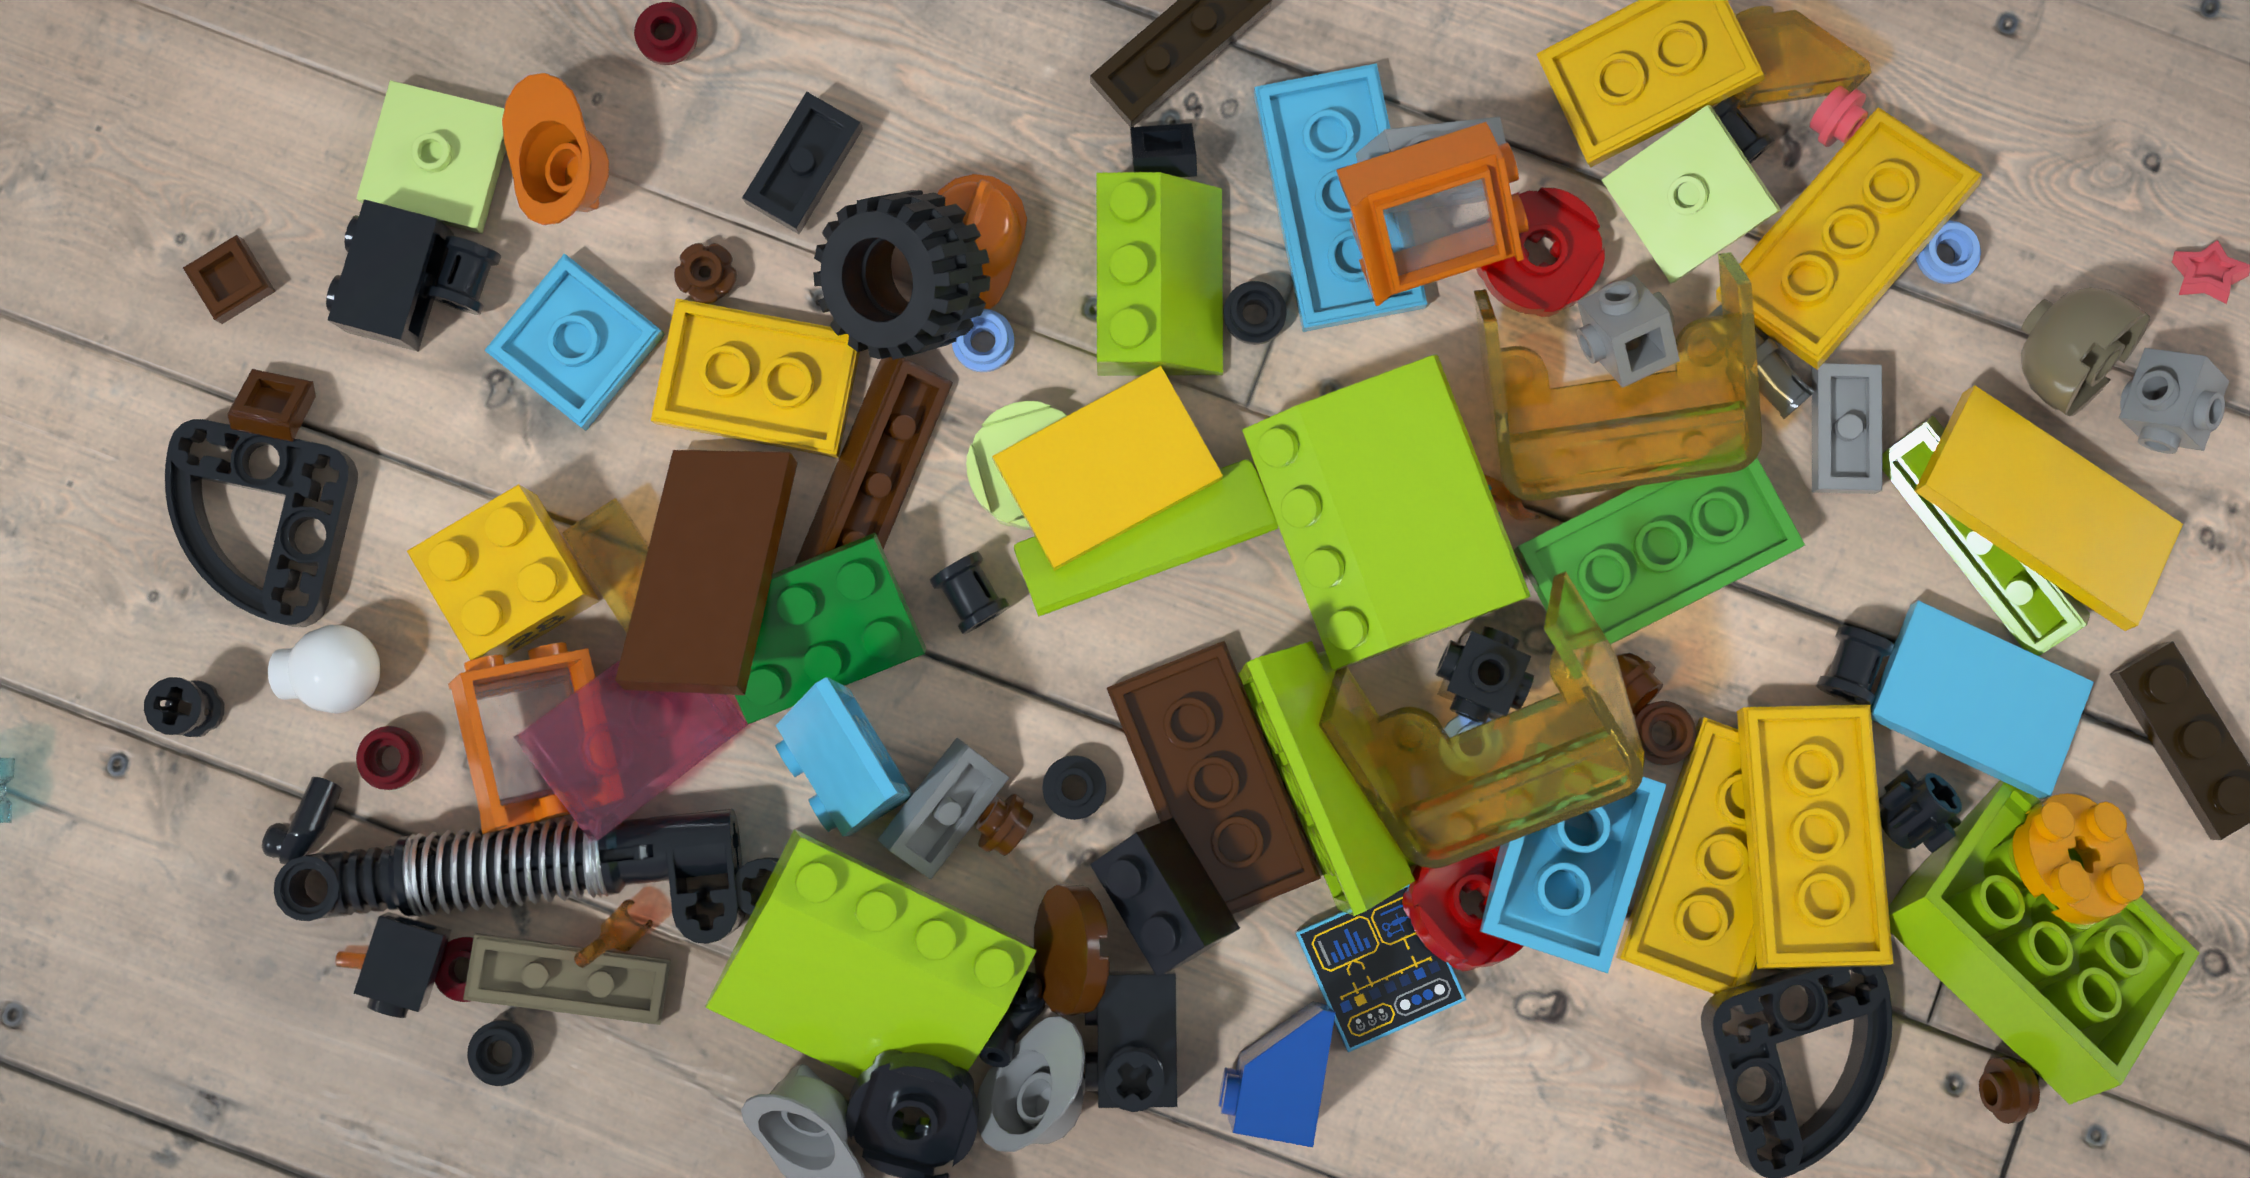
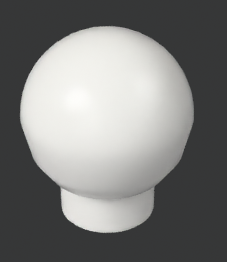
M327 625L308 632L293 648L276 650L272 654L268 665L269 683L272 691L279 699H299L316 711L334 714L354 710L365 703L374 693L381 672L380 659L371 641L359 631L343 625Z

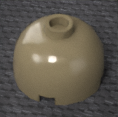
M2089 287L2070 291L2054 304L2047 299L2042 300L2030 312L2021 328L2022 331L2029 335L2021 351L2023 374L2030 388L2055 410H2060L2069 417L2074 416L2086 407L2111 381L2105 376L2118 359L2123 363L2126 362L2144 335L2150 322V316L2130 299L2108 289Z

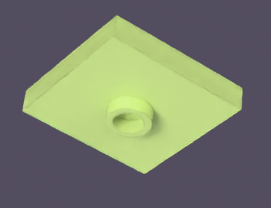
M390 80L356 199L362 204L364 199L430 216L437 218L445 225L483 234L506 152L502 126L504 108Z
M1711 105L1703 107L1602 179V182L1670 284L1675 283L1781 211Z

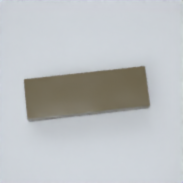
M475 933L463 1000L661 1025L671 959Z

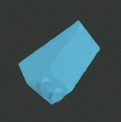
M828 677L823 678L815 683L775 725L783 737V740L775 744V747L794 777L804 772L817 793L808 801L817 818L828 832L837 827L842 836H851L908 801L912 796V790L848 687Z
M1542 743L1529 745L1509 806L1480 931L1608 973L1666 784Z

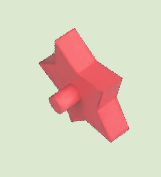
M2218 240L2201 252L2175 251L2172 263L2184 277L2179 295L2205 293L2227 304L2230 295L2231 285L2248 277L2250 273V264L2228 257Z

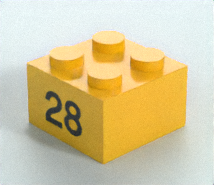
M519 484L407 550L470 660L491 655H503V658H506L600 601L537 494Z

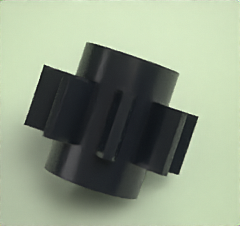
M1907 769L1884 787L1886 793L1879 798V803L1884 806L1880 810L1881 826L1889 838L1897 845L1905 849H1912L1923 842L1926 848L1931 853H1934L1956 836L1954 829L1961 824V820L1956 815L1961 812L1962 804L1956 791L1945 779L1937 774L1928 773L1917 780Z

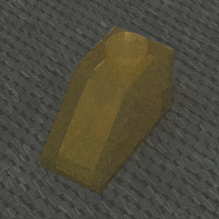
M1757 6L1743 10L1736 15L1738 23L1765 76V80L1735 94L1740 100L1737 106L1738 109L1828 96L1838 86H1842L1852 92L1871 74L1870 62L1797 10L1774 13L1772 6Z

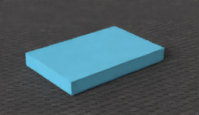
M1918 600L1911 604L1894 644V649L1875 692L1876 697L1873 705L1870 707L1871 719L2039 799H2045L2052 795L2094 682Z

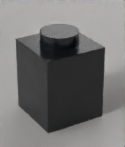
M391 912L379 916L353 994L370 998L367 1008L384 1015L406 1018L408 1010L421 1011L428 1004L452 930Z

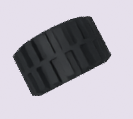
M910 190L857 200V204L847 205L836 213L837 221L827 223L822 232L827 243L817 245L814 259L821 262V270L813 272L814 286L822 287L824 298L818 300L823 313L830 311L834 319L830 326L838 336L843 334L849 335L848 346L857 352L868 349L869 357L885 359L892 357L894 360L947 346L956 342V337L966 335L974 327L970 318L981 316L986 305L979 297L980 293L989 291L990 276L983 275L982 264L989 263L987 249L979 250L975 240L981 234L976 225H965L962 222L966 212L957 204L945 206V197L934 192L923 194L922 190ZM895 246L903 253L911 269L913 289L909 302L899 293L893 280L891 260Z

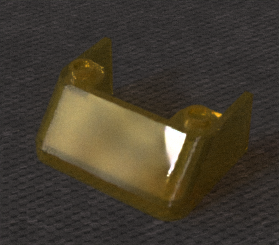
M1731 252L1718 254L1723 315L1696 319L1679 332L1676 337V345L1680 361L1675 363V370L1653 373L1623 388L1615 379L1550 389L1546 365L1537 352L1524 346L1500 348L1497 319L1487 290L1473 291L1484 384L1498 465L1503 483L1511 494L1523 500L1536 501L1732 473L1746 468L1757 458L1762 447V425L1752 283Z
M1566 571L1553 578L1544 626L1546 634L1555 647L1551 655L1549 669L1551 678L1560 693L1449 738L1438 719L1421 708L1402 707L1379 716L1348 667H1343L1335 672L1319 726L1403 854L1413 863L1426 868H1441L1625 798L1635 792L1640 786L1643 778L1645 755L1616 653Z

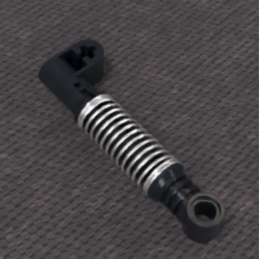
M733 809L622 821L612 814L601 815L599 813L598 816L593 814L587 821L581 816H578L573 822L564 817L558 824L549 819L544 825L540 822H533L529 827L527 825H517L515 828L496 831L493 835H490V833L482 834V829L476 827L471 833L463 828L457 834L447 830L442 836L434 831L428 837L418 833L417 835L401 836L394 845L386 846L383 850L379 847L369 848L367 851L356 849L351 853L348 851L322 852L292 859L280 869L274 882V896L277 905L285 915L299 921L349 916L354 912L367 914L371 910L373 912H384L387 908L391 911L399 910L408 917H421L422 915L427 917L429 914L435 916L440 906L447 914L453 910L454 905L464 913L469 906V902L471 907L478 911L483 905V901H485L489 908L493 909L498 899L507 908L513 897L520 906L525 903L527 896H529L530 901L537 904L541 894L550 903L554 900L556 893H558L562 900L566 901L570 891L579 900L582 898L584 890H587L588 894L593 898L596 895L608 897L609 895L619 894L626 885L669 881L672 915L677 929L684 937L695 943L709 944L725 938L740 926L745 917V912L738 906L735 876L737 871L743 866L739 827ZM433 838L439 841L437 852L434 851L431 844ZM313 869L320 872L326 878L328 885L327 895L321 903L313 901L307 895L305 889V880ZM728 873L729 885L719 886L710 890L712 902L723 903L725 909L723 914L714 918L713 925H710L708 915L697 914L696 904L706 899L707 889L687 890L686 878Z

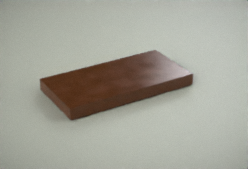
M673 450L615 679L624 690L745 695L798 464L790 452Z
M1225 641L1106 688L1160 823L1171 818L1175 819L1232 914L1321 879Z

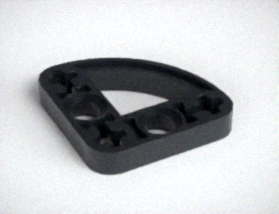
M192 419L182 423L173 432L168 445L165 464V493L174 532L188 560L200 576L217 593L242 610L259 618L291 627H307L315 624L324 615L329 604L358 484V471L354 461L347 454L319 443L295 438L293 442L234 430L228 424L205 419ZM206 438L213 445L233 450L231 462L212 456H203L199 463V457L190 453V447L193 442L203 443ZM264 445H272L280 457L278 469L271 477L256 479L249 469L250 456L257 448ZM328 459H330V467L339 471L336 483H325L320 499L324 503L333 505L331 514L314 507H303L305 497L318 502L321 483L312 479V472L314 468H325ZM202 479L285 497L263 588L242 574L228 559L216 541L204 508ZM318 519L326 530V540L317 552L303 554L295 543L297 528L307 520ZM290 559L308 566H318L316 576L303 571L299 587L301 592L309 594V601L306 606H296L292 615H290L291 605L282 602V595L285 590L293 591L296 589L301 572L288 569Z
M1881 966L1792 968L1721 991L1710 997L1704 1005L1701 1014L1703 1036L1736 1154L1740 1162L1749 1170L1766 1178H1785L1804 1170L1825 1157L1845 1140L1867 1112L1883 1079L1892 1039L1890 990L1887 977ZM1849 970L1864 976V982L1855 987L1856 997L1841 991L1826 994L1822 985L1834 988L1848 983L1851 978ZM1793 985H1800L1808 995V1006L1801 1017L1788 1021L1780 1011L1779 1002L1781 995L1787 988ZM1731 1008L1744 1014H1754L1762 1011L1765 1019L1768 1021L1766 1022L1758 1018L1743 1021L1738 1024V1036L1722 1028L1723 1023L1731 1020ZM1854 1019L1851 1047L1838 1083L1821 1108L1807 1122L1798 1127L1776 1044ZM1759 1067L1766 1077L1765 1090L1758 1099L1744 1102L1737 1092L1738 1079L1743 1071L1748 1068ZM1748 1116H1761L1767 1133L1780 1139L1781 1144L1772 1148V1160L1757 1154V1149L1766 1145V1138L1762 1125L1751 1119L1746 1120Z

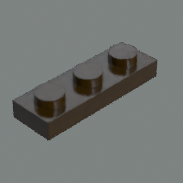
M1177 0L1090 75V83L1129 127H1134L1270 10L1272 0Z
M2173 641L2162 643L2109 674L2210 840H2222L2250 823V765Z

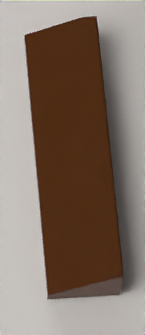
M892 357L880 360L794 565L875 532L884 549L951 389L952 381L905 358L893 360Z

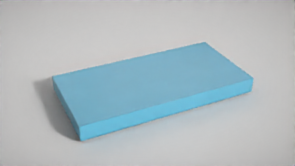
M1377 63L1254 87V98L1302 331L1307 332L1425 309L1427 299L1424 285L1394 294L1381 305H1375L1360 267L1359 259H1362L1349 220L1353 217L1336 171L1337 169L1356 164V153L1382 131L1390 129ZM1408 209L1383 212L1392 251L1414 245Z

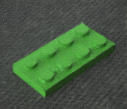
M1742 433L1517 546L1514 552L1572 661L1576 663L1805 546V543L1745 434Z

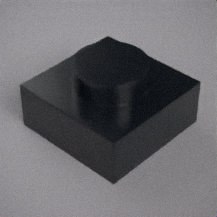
M1192 123L1130 127L1133 172H1161L1180 178L1197 176V154Z

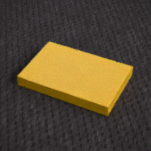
M1638 0L1536 54L1590 167L1688 119L1706 105H1711L1712 107L1765 80L1761 67L1728 0Z
M676 298L651 421L662 426L839 458L860 352L848 346V334L838 336L828 326Z
M1161 365L992 456L994 464L1054 571L1221 481L1223 478V474Z

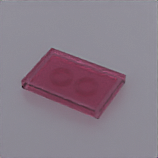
M618 659L513 736V738L590 841L595 842L748 725L727 695L624 690L615 681L620 659Z

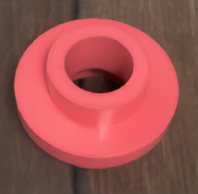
M1842 86L1836 87L1821 103L1809 125L1812 130L1819 134L1818 142L1825 147L1831 146L1837 140L1846 144L1868 116V112L1862 108L1866 100V94L1858 89L1850 92Z

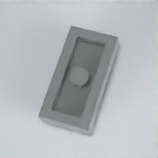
M1823 363L1818 370L1812 367V388L1815 390L1812 394V492L1876 494L1882 491V365Z
M956 738L881 834L878 841L890 852L929 879H932L1009 777L959 738Z

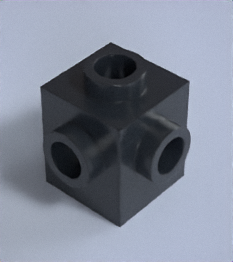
M1487 626L1483 627L1481 634L1470 631L1461 636L1459 643L1452 640L1448 642L1435 673L1436 676L1443 678L1437 695L1453 701L1449 709L1452 712L1481 724H1486L1488 717L1493 719L1505 717L1510 707L1519 711L1529 694L1534 675L1525 671L1531 656L1516 650L1520 641L1505 632ZM1488 661L1498 666L1500 677L1495 685H1486L1479 679L1478 668L1482 662Z

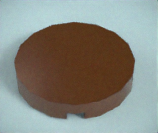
M1057 884L1047 890L1039 905L1034 926L1033 948L1036 950L1034 963L1036 975L1040 977L1043 984V998L1052 1012L1063 1017L1087 1014L1093 1011L1105 993L1110 972L1109 956H1100L1099 939H1108V924L1101 903L1089 887L1083 885Z

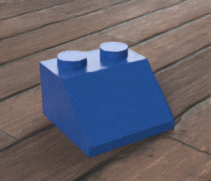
M1312 1001L1239 1053L1236 1069L1224 1068L1218 1106L1221 1107V1114L1228 1115L1233 1133L1313 1147L1336 1014L1328 1005Z

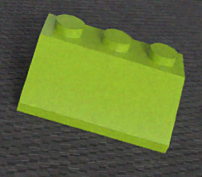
M1161 172L1096 173L1098 376H1142L1160 365L1166 375H1223L1222 188Z

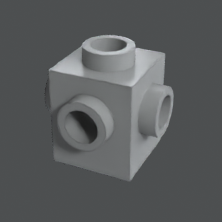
M1635 275L1610 283L1600 291L1577 301L1583 327L1577 329V338L1584 355L1592 364L1599 361L1622 388L1680 361L1673 331L1675 320L1670 305L1660 292L1652 294Z
M2144 348L2133 380L2129 381L2123 389L2119 418L2139 437L2138 443L2150 450L2166 454L2176 453L2178 447L2204 451L2211 431L2217 429L2223 419L2225 410L2224 395L2229 380L2207 356Z

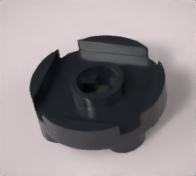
M888 1050L880 1053L875 1057L872 1066L862 1072L857 1078L851 1090L846 1113V1129L850 1139L854 1136L855 1141L863 1148L862 1157L872 1167L894 1177L925 1178L933 1176L934 1168L944 1166L952 1160L953 1167L969 1153L977 1134L979 1103L973 1090L974 1081L972 1075L966 1069L954 1066L944 1059L925 1053H902L898 1050ZM909 1106L918 1107L928 1114L930 1119L919 1117L915 1125H908L903 1122L904 1113L899 1110Z

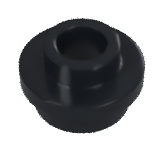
M1260 281L1246 282L1237 286L1227 297L1223 313L1224 322L1228 331L1237 340L1251 345L1264 344L1274 339L1281 332L1287 315L1286 304L1280 292L1270 284ZM1257 304L1264 308L1267 317L1260 324H1251L1245 320L1243 310L1248 305Z
M1075 755L1066 756L1054 762L1047 770L1042 785L1043 796L1049 808L1058 816L1070 820H1079L1094 814L1102 805L1107 788L1104 774L1099 766L1086 757ZM1078 775L1086 781L1087 791L1081 799L1070 800L1064 796L1062 784L1067 777Z
M497 1020L487 1023L475 1032L469 1042L467 1051L468 1063L474 1075L486 1084L492 1086L512 1084L520 1080L532 1065L534 1058L533 1041L528 1032L515 1022ZM499 1040L507 1042L512 1048L513 1054L508 1064H500L493 1057V1046Z

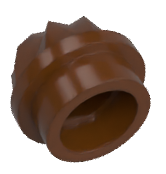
M1632 653L1613 655L1604 659L1598 669L1595 687L1603 700V706L1609 712L1616 709L1626 720L1635 716L1657 696L1663 687V683L1653 674L1656 667L1650 661H1645Z

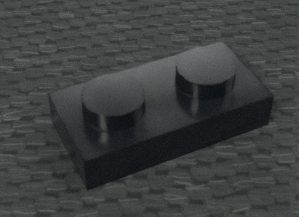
M806 91L742 199L748 206L800 234L862 132L861 122Z

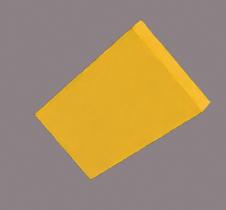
M1877 107L1718 287L1716 299L1722 304L1728 300L1742 318L1818 370L1981 183L1982 174Z
M1976 385L1962 393L1914 491L2124 631L2139 625L2183 526V523Z
M1870 705L1743 707L1737 711L1757 969L1886 966L1893 964Z
M1701 717L1696 726L1695 744L1691 752L1685 757L1616 958L1714 995L1721 991L1749 983L1757 960L1739 731L1728 725Z

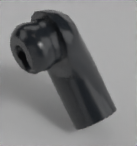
M312 777L290 826L287 827L282 823H275L269 826L262 840L264 854L272 858H279L281 864H286L292 859L305 856L325 830L340 797L342 788L327 779Z
M1026 971L1007 1012L981 1050L979 1057L986 1064L994 1067L1008 1066L1011 1063L1018 1036L1045 1009L1046 1002L1042 993L1043 984L1040 977L1035 973Z

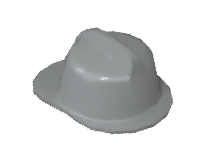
M1061 1016L1047 1017L1035 1025L1015 1045L1011 1063L1008 1066H992L987 1072L977 1096L979 1103L977 1129L986 1144L997 1151L1015 1152L1030 1144L1053 1143L1064 1138L1075 1126L1082 1110L1086 1079L1083 1074L1085 1062L1083 1041L1074 1023Z
M802 1064L792 1068L788 1075L778 1082L769 1094H758L746 1100L741 1109L743 1122L763 1144L786 1178H865L857 1159L847 1145L849 1137L846 1129L848 1101L835 1088L824 1083L807 1065Z

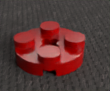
M1540 187L1539 191L1515 193L1519 195L1522 201L1529 227L1528 231L1519 234L1524 260L1517 261L1516 257L1513 256L1476 268L1478 275L1484 280L1490 293L1505 306L1524 314L1550 317L1561 310L1574 306L1577 301L1581 300L1591 290L1603 269L1605 247L1602 250V238L1598 231L1600 225L1594 212L1588 205L1575 195L1562 189ZM1544 236L1553 242L1550 253L1557 259L1552 265L1542 262L1536 266L1528 260L1530 253L1524 248V243L1527 239L1537 243Z
M1467 837L1454 838L1436 847L1419 861L1412 873L1415 881L1410 884L1403 895L1404 911L1411 919L1412 926L1419 939L1435 956L1448 962L1453 968L1460 971L1493 966L1510 958L1523 947V945L1481 932L1480 928L1483 917L1479 919L1474 914L1468 915L1461 907L1462 901L1459 896L1461 889L1467 894L1477 890L1483 897L1478 907L1484 915L1500 848V843L1487 839L1479 842L1472 839L1464 840Z

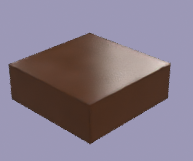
M235 235L183 267L213 319L221 324L276 292L245 240L238 235Z
M252 369L227 414L231 429L293 442L316 398L313 381Z

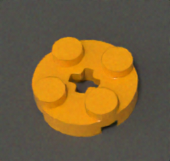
M2065 793L2049 797L2034 805L2025 813L2028 814L2026 821L2016 828L2013 837L2015 864L2024 885L2035 898L2044 894L2052 904L2059 908L2051 913L2069 923L2079 925L2095 924L2120 913L2129 903L2137 900L2143 894L2144 882L2139 873L2137 855L2126 833L2127 822L2125 816L2118 807L2110 802L2097 804L2087 797ZM2073 848L2082 858L2084 869L2080 862L2071 861L2068 850Z

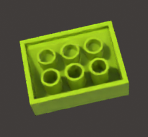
M1438 355L1425 357L1298 404L1242 429L1332 670L1361 663L1531 597Z
M1309 641L1246 662L1238 675L1337 909L1356 916L1413 883L1415 880L1409 867L1418 864L1415 850L1404 828L1396 831L1392 829L1384 807L1393 804L1390 792L1379 769L1376 768L1368 772L1358 749L1367 745L1365 734L1353 709L1346 712L1341 710L1333 691L1334 688L1342 685L1338 671L1332 670L1326 651L1317 654L1313 642Z
M2000 780L1961 821V824L1954 829L1956 836L1932 853L1907 879L1888 906L1890 931L2070 1105L2122 1085L2200 952L2141 896L2129 903L2120 913L2095 924H2073L2051 913L2059 908L2052 904L2044 894L2036 898L2031 894L2018 873L2013 855V837L2016 828L2025 823L2028 815L2025 813L2041 801L2037 797ZM2073 848L2068 850L2071 861L2080 862L2084 869L2082 858Z
M794 829L705 1007L855 1078H858L862 1072L872 1066L877 1055L888 1050L933 1055L948 1061L954 1066L969 1071L1007 1012L1036 950L1024 939Z

